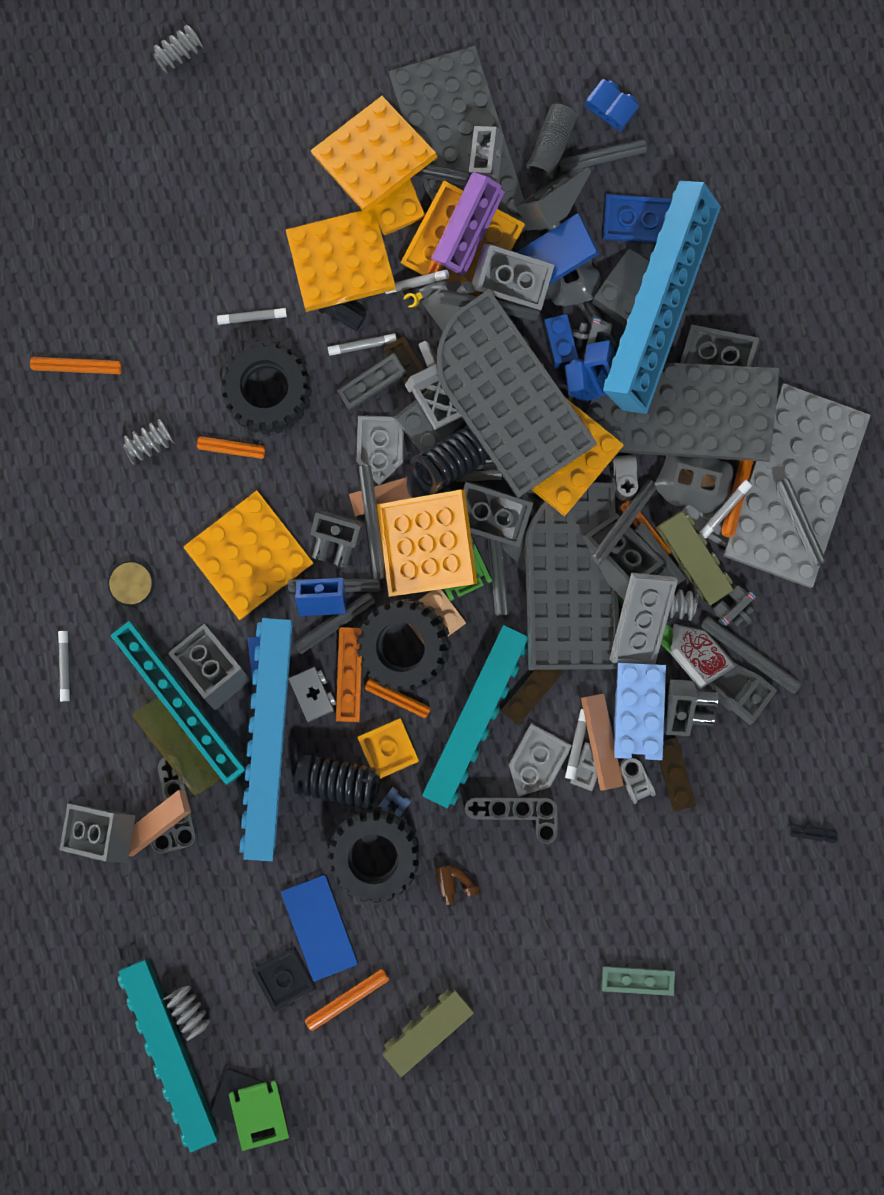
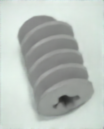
M188 25L184 26L185 34L178 30L176 32L177 38L173 35L169 36L170 44L162 40L163 49L158 45L153 46L155 51L153 55L166 74L168 73L167 65L175 69V60L182 64V55L190 59V50L198 54L197 46L199 45L203 48L196 33Z
M160 419L157 420V428L152 423L149 424V432L142 427L141 436L135 431L132 432L133 440L124 436L125 444H122L133 465L136 464L135 456L142 461L144 460V452L151 457L153 455L152 448L159 453L161 452L160 444L165 448H169V440L174 443L168 428Z
M679 589L673 597L669 612L670 618H673L675 613L678 612L679 619L682 620L686 613L688 614L689 621H691L697 609L698 592L693 598L692 591H687L684 597L683 590Z
M190 985L181 987L162 999L171 1000L166 1006L167 1008H176L171 1014L172 1017L180 1015L176 1024L185 1023V1027L181 1032H190L186 1039L187 1041L206 1030L211 1022L210 1018L202 1020L206 1014L205 1010L197 1011L201 1003H192L196 994L187 995L191 989Z

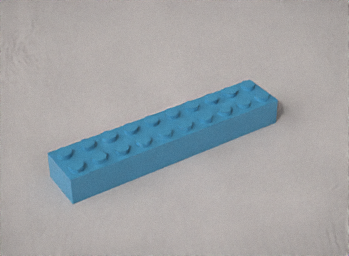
M679 181L673 193L669 210L666 212L663 227L658 234L655 249L651 253L647 271L643 275L639 293L635 297L632 312L628 316L624 334L620 338L619 348L612 360L611 370L604 382L603 391L622 411L647 414L721 208L704 182Z
M262 618V622L257 623L256 637H261L260 646L255 647L254 659L259 661L258 669H255L253 672V685H257V691L251 697V709H255V716L251 717L249 722V733H253V740L248 742L247 757H251V764L246 766L245 781H249V788L246 787V790H244L243 805H248L247 811H244L242 815L241 828L246 829V832L240 840V853H244L243 859L273 861L275 855L293 620Z

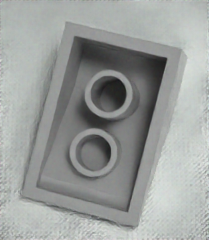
M483 244L471 284L476 292L484 293L490 290L496 298L541 310L554 265L497 246Z

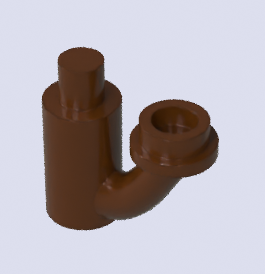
M451 865L435 868L440 896H444L446 905L455 904L453 894L457 892L454 878H457L466 886L463 889L466 897L480 894V886H475L473 881L459 868Z

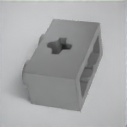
M474 126L469 173L482 174L493 181H499L504 135L497 127Z
M313 667L288 678L307 722L335 711L333 706L336 705V701L332 692L327 693L323 684H326L327 681L322 670L317 671ZM312 687L315 690H320V693L317 694V700L308 697Z

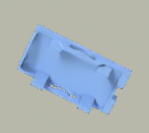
M618 663L615 694L614 758L631 759L632 754H644L645 759L662 760L666 665Z

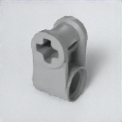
M615 456L611 460V467L613 466L611 474L613 483H615V496L621 501H627L638 490L636 456ZM624 484H626L627 488H631L628 493H626L625 489H621Z
M625 758L622 760L620 772L633 804H637L638 800L649 795L655 796V790L641 762L635 758ZM629 762H634L637 766L636 772L632 775H628L625 771V767Z

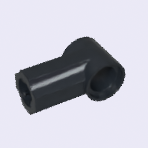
M348 302L317 309L320 313L328 314L332 317V320L336 319L356 332L367 316L365 312Z

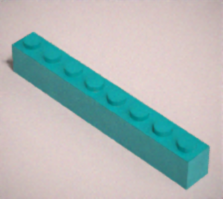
M128 621L110 636L223 782L229 785L245 773L246 766L135 623Z
M503 625L425 788L423 797L447 809L449 804L455 805L460 794L456 791L459 783L465 784L470 771L466 770L470 761L475 763L480 752L477 749V745L480 740L485 741L490 731L487 728V724L490 719L495 720L500 710V707L496 705L500 697L505 699L511 687L506 684L510 676L515 678L521 666L517 664L520 655L525 657L528 651L527 636Z
M149 958L118 971L120 975L118 976L119 985L122 990H126L128 1008L136 1015V1028L140 1035H144L146 1053L149 1057L152 1056L154 1060V1073L157 1079H161L163 1083V1096L166 1102L170 1101L173 1108L171 1115L176 1125L179 1124L182 1133L180 1137L184 1147H188L191 1153L217 1142L220 1135L213 1117L210 1115L211 1112L171 1012L166 1007L167 1002L162 1000L165 997Z

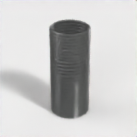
M552 104L550 106L531 157L526 165L527 170L533 175H537L536 173L538 172L536 171L539 170L536 168L539 167L546 171L544 179L554 178L559 161L578 117L572 108L563 104Z

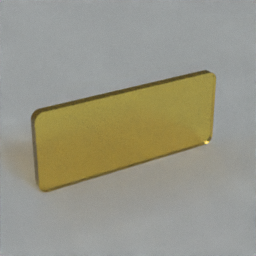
M159 698L133 713V718L193 795H199L221 779Z

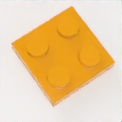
M411 178L373 207L383 235L395 232L425 217Z
M401 718L357 737L370 768L380 769V779L419 762Z

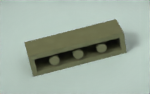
M681 511L655 528L705 605L710 606L733 591L731 587L733 582L726 572L722 573L718 567L720 562L713 552L709 553L705 546L707 541L703 535L696 533L693 528L695 523L691 516Z
M456 988L452 991L449 989L444 991L438 997L440 1000L438 1004L434 1007L429 1005L420 1013L421 1019L416 1023L410 1021L402 1029L404 1033L398 1039L392 1037L385 1043L383 1056L401 1077L474 1014V1009Z

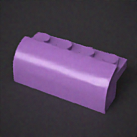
M472 172L431 258L434 262L465 277L505 193L501 189L502 186L485 175Z

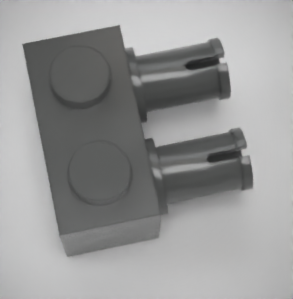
M325 510L316 512L310 535L315 536L317 539L311 557L314 559L319 557L318 560L326 561L329 544L332 541L339 544L333 564L337 566L341 564V567H348L352 548L360 545L366 523Z
M670 679L664 711L666 735L690 736L693 724L713 726L715 720L714 711H695L696 705L717 707L718 703L716 702L719 700L718 692L697 691L694 681Z

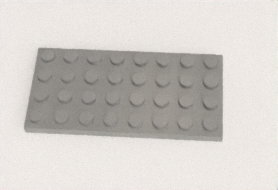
M783 384L776 402L770 462L755 461L749 479L753 486L745 494L735 536L729 537L723 557L812 588L820 565L813 566L777 483L785 478L790 479L824 554L871 415Z

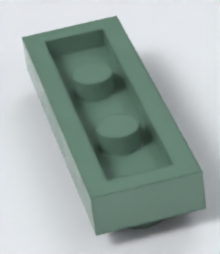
M602 966L601 990L606 992L674 996L675 971Z

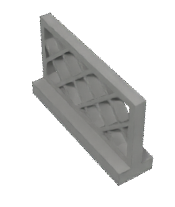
M437 364L411 376L405 384L408 392H413L434 430L461 418L457 409L452 408L451 401H449L448 406L436 402L438 393L446 395L443 388H440L441 383ZM427 388L435 391L433 401L424 398L421 390ZM435 407L447 411L445 419L438 422L433 414Z

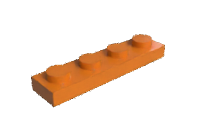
M339 627L336 721L360 722L362 666L360 663H362V656L358 657L357 649L360 648L357 639L358 635L362 633L360 628Z

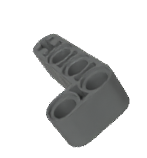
M174 756L164 757L158 764L164 797L166 800L172 796L170 792L171 786L174 783L179 784L181 790L186 792L191 813L172 826V829L162 834L169 840L167 848L159 846V837L151 842L153 850L158 853L186 848L194 845L198 840V830L183 765ZM168 761L172 764L175 763L176 768L172 769L173 776H178L179 779L167 781V778L172 777L170 770L165 769V766L169 764ZM183 830H189L192 834V839L189 843L184 842L181 838Z
M474 797L470 798L465 804V813L471 819L535 820V835L540 842L549 844L557 838V805L549 798ZM490 801L488 805L489 816H485V810H479L477 815H473V812L468 810V807L472 806L473 802H477L478 806H485L484 802ZM520 802H526L529 805V811L525 815H519L516 812V806ZM544 802H549L552 805L553 809L549 815H542L540 812V806ZM494 803H504L506 809L502 815L493 813L492 806ZM544 826H550L553 833L549 839H543L540 836V829Z

